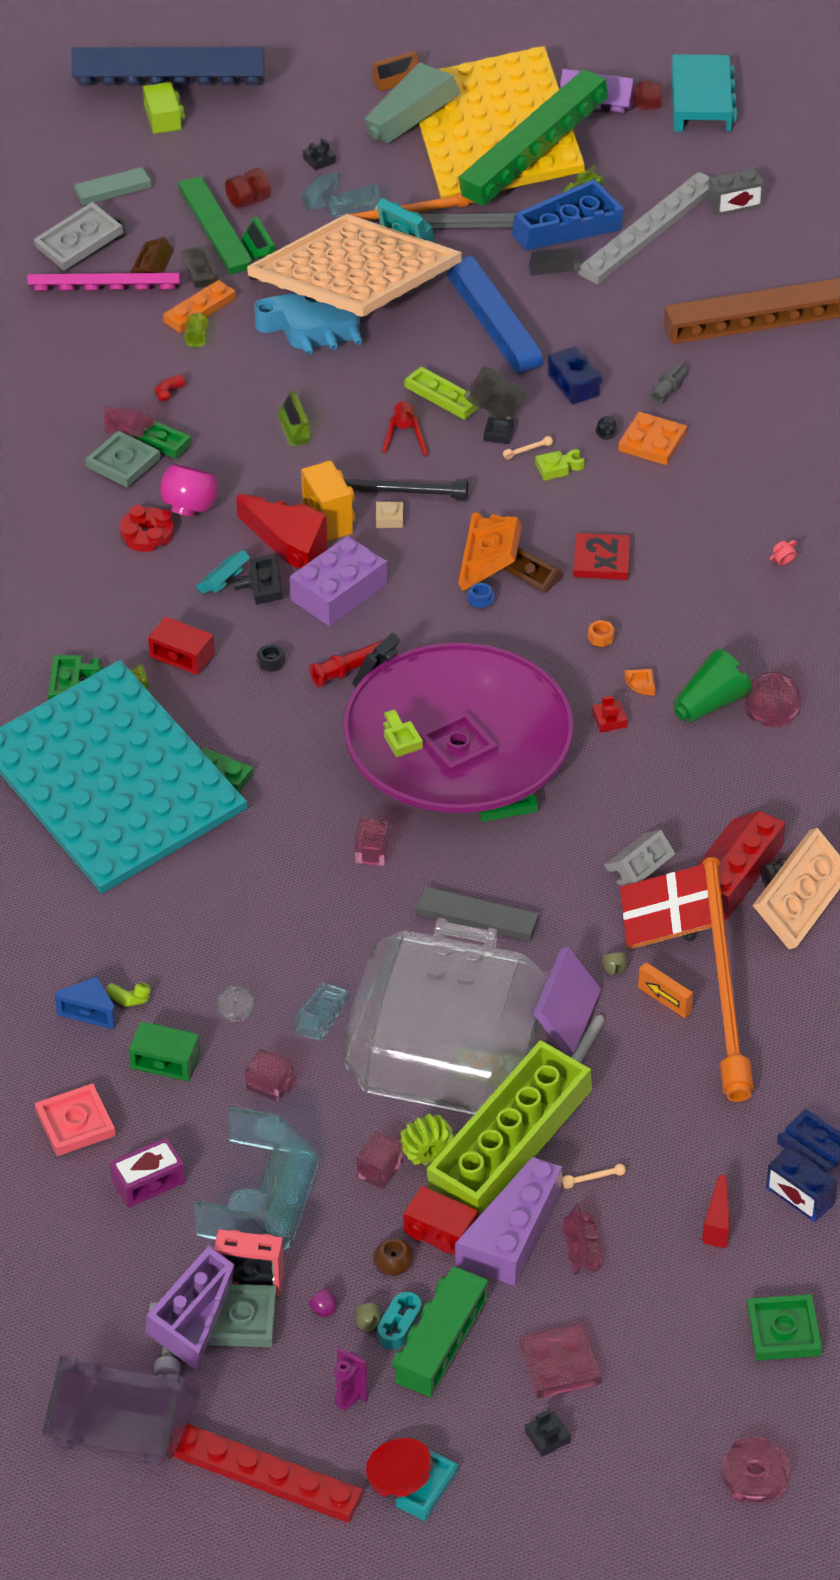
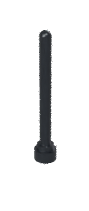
M344 479L347 487L351 486L353 490L450 495L456 501H467L468 480L457 479L456 482H451V484Z

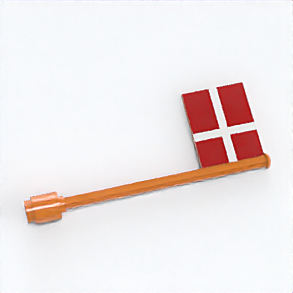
M708 857L703 860L702 865L621 886L626 947L629 950L712 928L727 1057L720 1062L723 1093L732 1102L748 1100L752 1095L751 1092L754 1089L751 1061L749 1058L741 1055L718 871L720 861L715 857Z

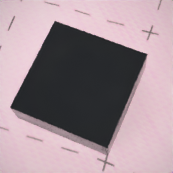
M488 417L483 441L509 444L514 430V420Z

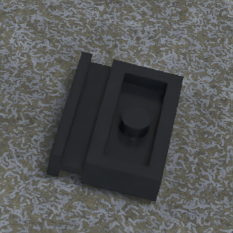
M393 632L374 648L372 654L368 653L352 682L355 687L374 668L385 661L388 662L398 654L396 648L401 640Z

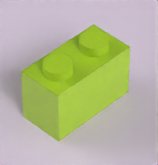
M171 82L143 86L144 107L153 134L181 130V120L185 119L183 105H180L179 93L173 90Z

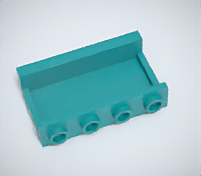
M672 54L673 131H683L684 120H726V131H731L732 122H736L737 109L735 108L734 65H730L729 55Z

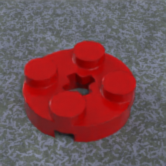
M135 505L129 509V513L120 522L121 539L126 541V546L135 551H155V546L163 544V547H165L172 541L174 536V524L171 519V513L165 509L161 510Z

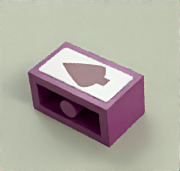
M167 1138L149 1143L139 1150L121 1155L116 1160L110 1162L112 1183L128 1208L185 1184L184 1164Z

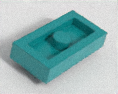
M244 549L228 556L195 586L201 594L211 590L214 593L218 592L227 585L225 580L229 576L233 578L244 570L242 565L250 557Z

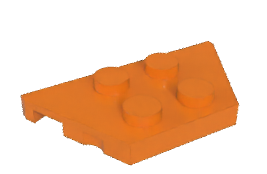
M472 513L458 580L462 591L469 589L474 584L481 582L515 562L522 528L518 517H501L500 515L492 514L489 518H482L480 513Z

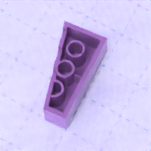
M532 1157L455 1243V1266L516 1286L560 1194L562 1166Z

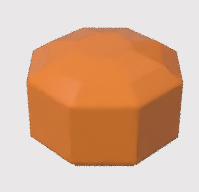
M598 620L590 623L587 639L592 645L605 647L613 643L615 628L610 622Z

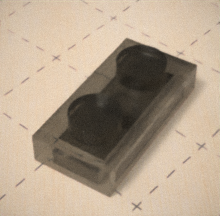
M206 245L182 250V259L195 288L207 287L219 280V274Z
M581 247L532 251L529 263L530 274L580 271L582 260Z

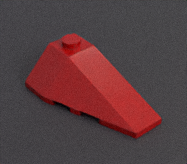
M240 493L236 496L237 517L286 563L301 569L327 550V518L325 514L304 504L297 503L295 506H289L285 504V501L281 500L272 503L267 502L263 497Z

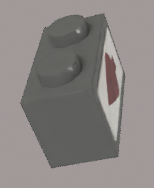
M755 168L709 178L708 203L716 216L761 207L763 204L764 181Z

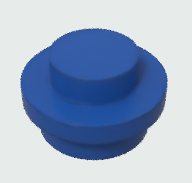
M476 583L468 591L467 600L474 607L485 608L493 604L495 594L488 584Z

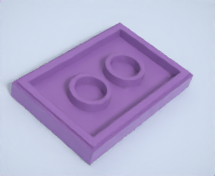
M569 947L560 949L533 1012V1015L566 1055L575 1054L601 991V988Z

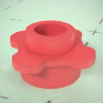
M792 540L789 543L782 541L776 544L773 548L774 553L769 560L771 562L777 561L779 565L788 564L797 556V552L794 549L797 542Z

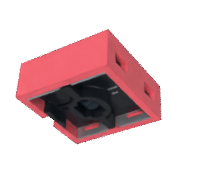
M218 1229L214 1250L234 1264L232 1284L276 1286V1297H280L285 1276L283 1237Z

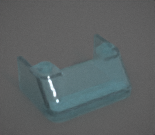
M229 1106V1141L271 1149L272 1153L259 1191L247 1188L239 1189L230 1196L227 1206L195 1200L196 1236L216 1239L218 1229L238 1230L243 1233L259 1235L270 1234L275 1237H283V1250H286L294 1241L318 1168V1152L282 1117L275 1114Z

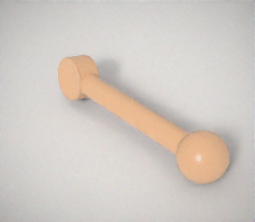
M546 436L542 441L515 450L507 449L503 452V456L506 460H509L516 454L543 445L551 446L553 438Z
M616 1164L614 1168L582 1176L572 1177L571 1175H565L562 1178V1186L570 1189L575 1183L613 1174L622 1176L626 1172V1167L623 1164Z

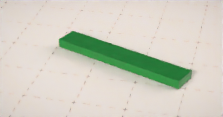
M202 177L179 181V191L229 274L246 271L251 258Z

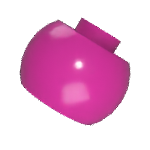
M172 464L162 475L159 488L163 502L172 505V512L194 517L196 511L206 512L215 503L218 495L217 478L214 474L203 470Z

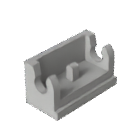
M660 829L643 833L606 862L604 866L609 872L618 871L621 878L616 881L617 884L628 885L644 880L676 853Z

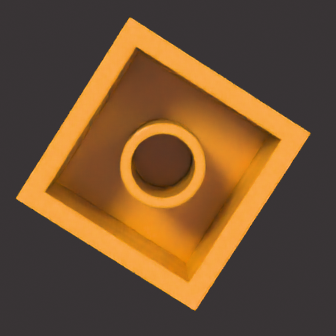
M331 460L301 469L302 504L326 515L327 541L353 534L355 513L352 508V502H355V495L352 487H347L341 470H337Z

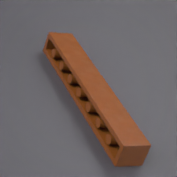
M840 278L665 305L663 326L671 344H678L840 318Z

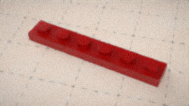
M180 1420L165 1445V1454L347 1523H350L363 1497V1489Z

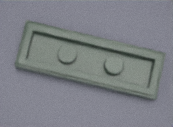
M143 167L74 184V192L82 206L91 202L95 203L151 188V180Z

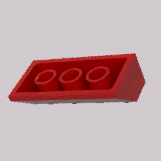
M762 811L734 818L696 865H702L703 860L708 857H715L720 861L718 871L724 920L729 919L761 876V865L771 863L783 847L786 822Z

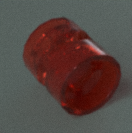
M255 168L245 172L243 176L237 175L225 181L227 197L235 209L251 205L252 201L259 202L267 199L271 194L269 181L260 168Z

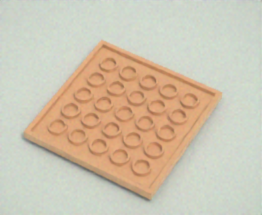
M345 214L247 266L248 276L259 279L261 282H268L276 285L278 288L288 289L296 292L298 295L316 299L317 302H324L335 306L337 309L350 311L357 316H367L375 309L385 306L386 303L401 297L409 290L417 288L420 284L435 278L436 275L443 271L451 269L452 266L462 261V254L460 251Z

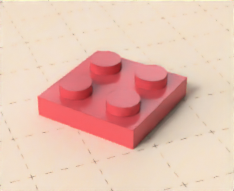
M93 1083L34 1103L37 1116L56 1156L116 1136L114 1125Z

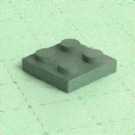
M118 430L85 459L87 468L128 488L160 459V451Z
M231 1284L207 1346L272 1347L276 1286Z

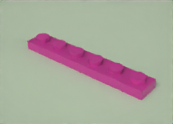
M179 273L27 274V284L30 287H34V291H49V287H59V291H74V286H84L85 291H98L99 286H109V290L113 291L125 290V286H135V290H150V286H160V290H175V286L181 285V275Z

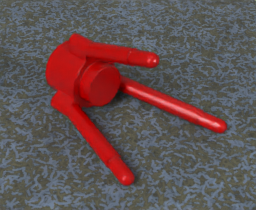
M405 401L397 403L393 408V417L389 419V428L382 451L384 453L387 452L395 426L401 429L413 426L423 455L428 456L427 447L418 424V417L414 416V407Z

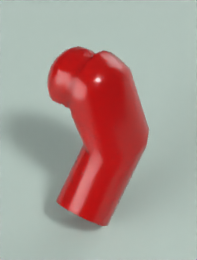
M179 374L163 379L155 387L154 393L158 396L160 402H165L171 398L170 391L185 386L183 375Z

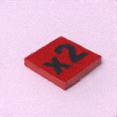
M576 533L573 577L628 580L630 536Z

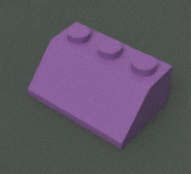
M562 69L559 89L580 71ZM597 74L606 78L608 98L595 110H601V107L611 108V112L624 114L625 110L631 111L638 90V85L634 79Z

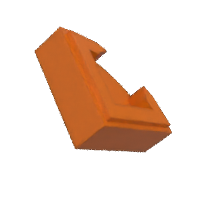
M652 669L624 670V680L632 690L643 695L655 696Z

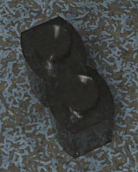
M486 366L481 368L464 394V397L471 404L486 410L492 417L508 420L512 419L527 396V393L519 385L505 380L496 370Z

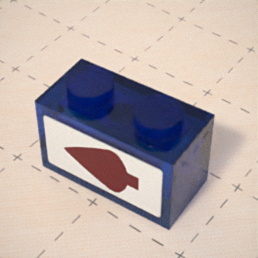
M790 1146L768 1164L766 1188L812 1221L816 1222L835 1204L838 1180Z

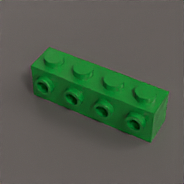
M452 1266L447 1277L442 1276L440 1278L434 1299L426 1302L422 1310L421 1321L418 1326L413 1325L407 1337V1345L404 1350L399 1349L393 1359L392 1368L395 1369L396 1384L430 1398L432 1397L488 1300L487 1279Z

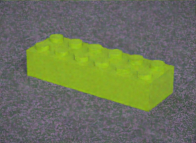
M539 1040L428 1166L429 1189L478 1210L479 1217L528 1161L539 1153L592 1091L591 1069Z

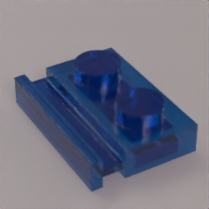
M807 1109L802 1111L786 1127L783 1133L777 1135V1144L826 1177L833 1167L836 1168L840 1164V1131Z

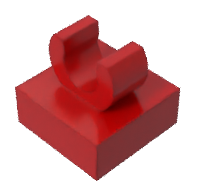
M614 696L602 697L601 704L592 705V714L600 733L627 728L628 720L620 700L614 701Z

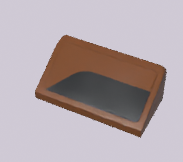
M414 50L372 63L373 84L377 89L385 91L395 88L419 63L417 52Z

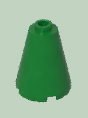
M723 649L714 650L673 701L675 706L673 711L681 721L693 722L751 693L752 684L746 672L740 674L736 668L739 662Z

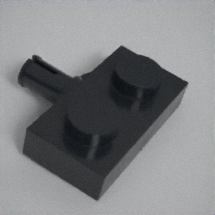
M276 554L250 559L251 569L248 577L233 579L235 591L251 587L256 605L283 599L279 561Z

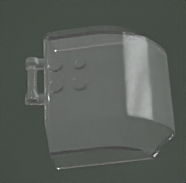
M438 918L433 936L402 930L375 943L353 1004L345 1039L343 1064L348 1071L352 1070L358 1078L359 1086L366 1093L475 1114L541 1039L544 1027L533 1015V1012L549 976L523 953L495 948L498 938V929L489 927L488 930L448 923V919ZM445 935H451L481 941L485 943L484 946L473 943H467L445 938Z

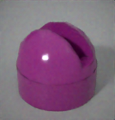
M326 1288L316 1293L310 1299L308 1305L318 1316L329 1317L336 1310L337 1300L330 1289Z

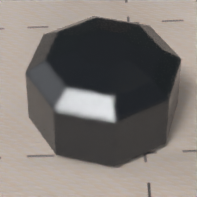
M270 644L260 648L257 653V662L263 670L269 672L276 671L284 665L285 654L281 647Z

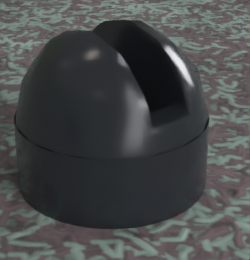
M605 416L599 419L596 424V434L598 437L608 440L616 435L617 424L612 417Z

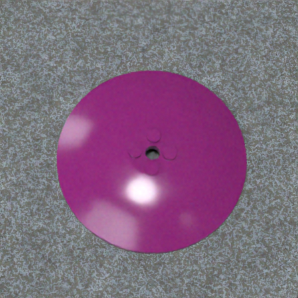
M441 643L423 646L394 656L388 662H383L367 674L357 685L350 696L344 714V739L348 754L359 772L373 786L405 804L447 813H470L492 810L510 805L535 793L547 784L560 770L569 754L573 738V717L569 702L560 686L549 674L533 662L515 653L493 646L474 643ZM394 709L402 723L411 721L423 740V749L396 757L384 738L385 728L383 723L387 722L384 713ZM455 741H457V742H459V743H465V744H463V745H454V744H452V743L455 742Z

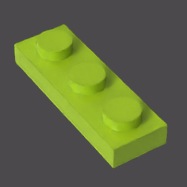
M422 366L404 379L405 388L463 420L481 407V399Z

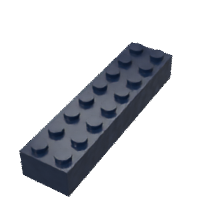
M71 47L72 77L81 86H93L94 82H101L105 86H116L118 82H125L129 86H140L141 81H149L151 85L173 81L177 86L189 85V81H197L198 85L210 86L212 81H221L222 85L226 86L236 85V81H245L246 85L256 86L260 85V81H265V51L263 47Z

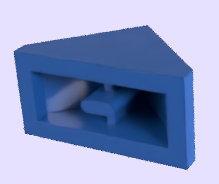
M97 976L56 992L57 1015L114 1030L116 1026L114 1005Z

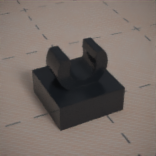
M321 138V144L315 145L311 142L309 148L303 150V159L316 171L336 163V154L330 149L329 143L324 138Z
M547 1410L537 1415L535 1420L525 1424L526 1435L542 1457L571 1443L570 1433L554 1411L550 1412Z

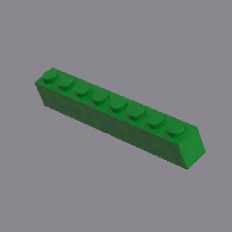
M585 69L581 70L458 177L461 196L482 206H485L491 199L495 198L499 192L511 184L514 179L527 170L538 158L542 157L546 151L558 143L569 131L573 130L577 124L589 116L601 103L605 102L608 98L606 78Z

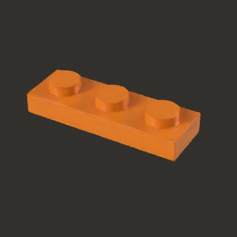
M217 280L163 313V322L179 333H182L236 299V291L222 281Z

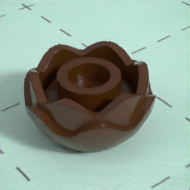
M397 1238L382 1241L376 1247L373 1255V1262L377 1265L379 1271L391 1276L405 1273L414 1260L411 1247L405 1241Z

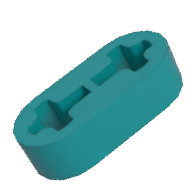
M402 1292L394 1297L378 1325V1342L386 1349L395 1350L401 1348L407 1342L411 1327L417 1325L422 1314L421 1299L418 1295L412 1292ZM408 1305L412 1306V1309L408 1308L405 1314L401 1315V1308L405 1309ZM395 1326H398V1333H393L392 1336L387 1335V1333H391L394 1330Z

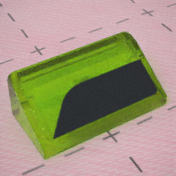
M293 390L290 391L283 402L277 416L290 446H298L309 443L310 427L298 395Z

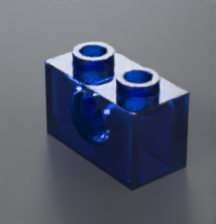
M576 346L548 355V376L572 405L600 396L601 374L597 369L593 368L587 356L582 354Z

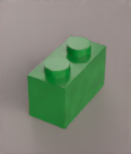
M142 1021L129 1047L131 1069L188 1082L200 1056L199 1034Z

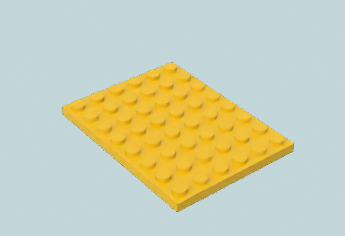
M545 46L439 68V70L454 76L461 92L457 97L418 123L440 199L456 196V193H461L458 177L559 90ZM573 130L569 131L558 143L554 144L542 157L538 158L503 190L585 172V165Z

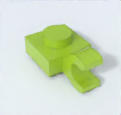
M394 709L384 713V717L387 722L383 723L385 728L384 738L396 757L423 749V740L411 721L402 723Z

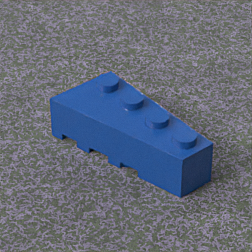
M593 179L515 213L512 236L527 251L620 231L624 208Z

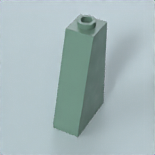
M419 62L364 118L369 135L375 140L379 139L389 143L457 97L461 92L454 76Z

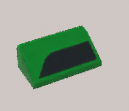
M257 216L253 217L242 237V243L251 258L256 260L258 256L264 258L276 251V248Z

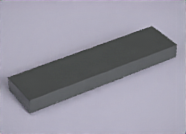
M429 887L424 888L416 907V915L529 942L539 920V913Z

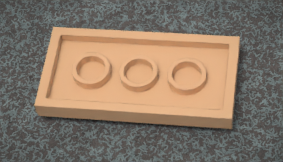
M818 828L809 830L753 904V907L789 950L799 945L840 889V855Z

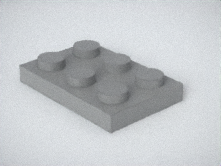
M91 202L33 239L38 250L65 271L124 232L121 224L95 203Z

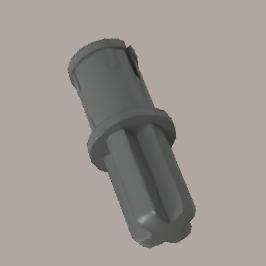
M678 363L667 374L661 375L659 383L648 394L650 395V400L655 404H661L671 392L673 393L677 390L678 383L687 374V369L681 363Z

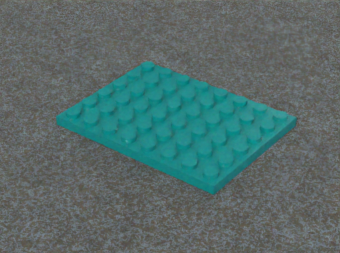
M121 660L0 727V775L101 894L248 809L247 801Z

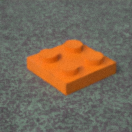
M638 411L619 441L618 451L668 465L687 434V425Z

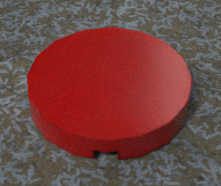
M408 1437L397 1438L382 1444L372 1452L366 1464V1475L372 1489L381 1496L388 1497L387 1494H395L396 1497H404L418 1491L428 1482L431 1476L429 1472L431 1467L433 1468L434 1462L427 1446L421 1441Z

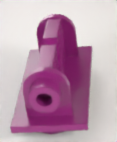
M338 1347L337 1364L334 1367L336 1389H338L335 1395V1404L340 1409L347 1410L353 1406L358 1398L365 1402L368 1400L367 1362L358 1354L347 1352Z

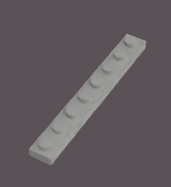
M697 172L578 267V275L597 285L706 199L708 197L709 178L711 177Z

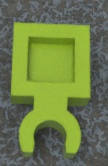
M575 449L569 451L566 455H562L561 451L535 456V465L543 481L567 476L569 475V469L574 471L584 469L585 460L584 458L580 459V450Z

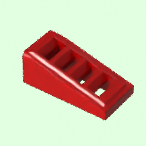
M720 1174L704 1221L702 1241L705 1244L726 1248L730 1231L727 1176Z

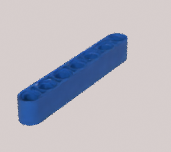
M472 255L462 257L460 263L446 270L448 278L513 370L516 373H522L542 367L543 357L538 345Z

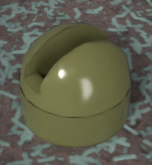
M610 953L602 956L603 967L609 975H614L615 969L618 975L625 971L627 966L626 953Z
M365 1303L355 1308V1321L360 1329L370 1332L378 1328L381 1320V1310L377 1304Z

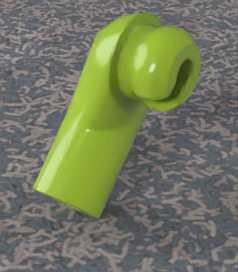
M141 982L135 985L134 990L126 991L116 984L110 983L105 991L111 1000L124 1007L145 1004L150 999L151 988L148 984Z

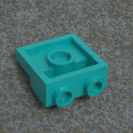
M383 198L379 201L377 210L382 226L434 242L432 226L423 220L418 213L410 212L393 201L390 202Z

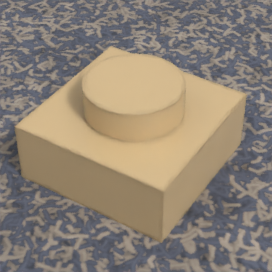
M376 502V528H403V502Z

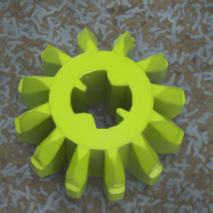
M430 1113L421 1119L417 1117V1120L413 1123H407V1129L400 1132L403 1153L407 1155L414 1165L422 1163L426 1166L431 1161H434L454 1138L450 1124L441 1115L432 1116Z

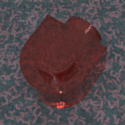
M652 80L637 82L638 87L633 96L635 106L639 107L641 111L661 108L660 83L652 84Z

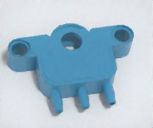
M295 292L294 295L289 293L260 299L254 305L255 327L258 331L270 333L283 330L291 346L303 349L307 355L313 353L312 348L328 345L330 349L335 350L339 342L353 340L356 345L362 343L360 316L344 309H337L335 306L324 302H317L316 299L306 300V296L298 295Z

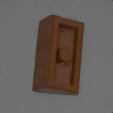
M160 237L144 243L131 273H164L174 251L167 239Z
M519 547L515 562L502 569L544 593L548 592L564 576L558 568Z

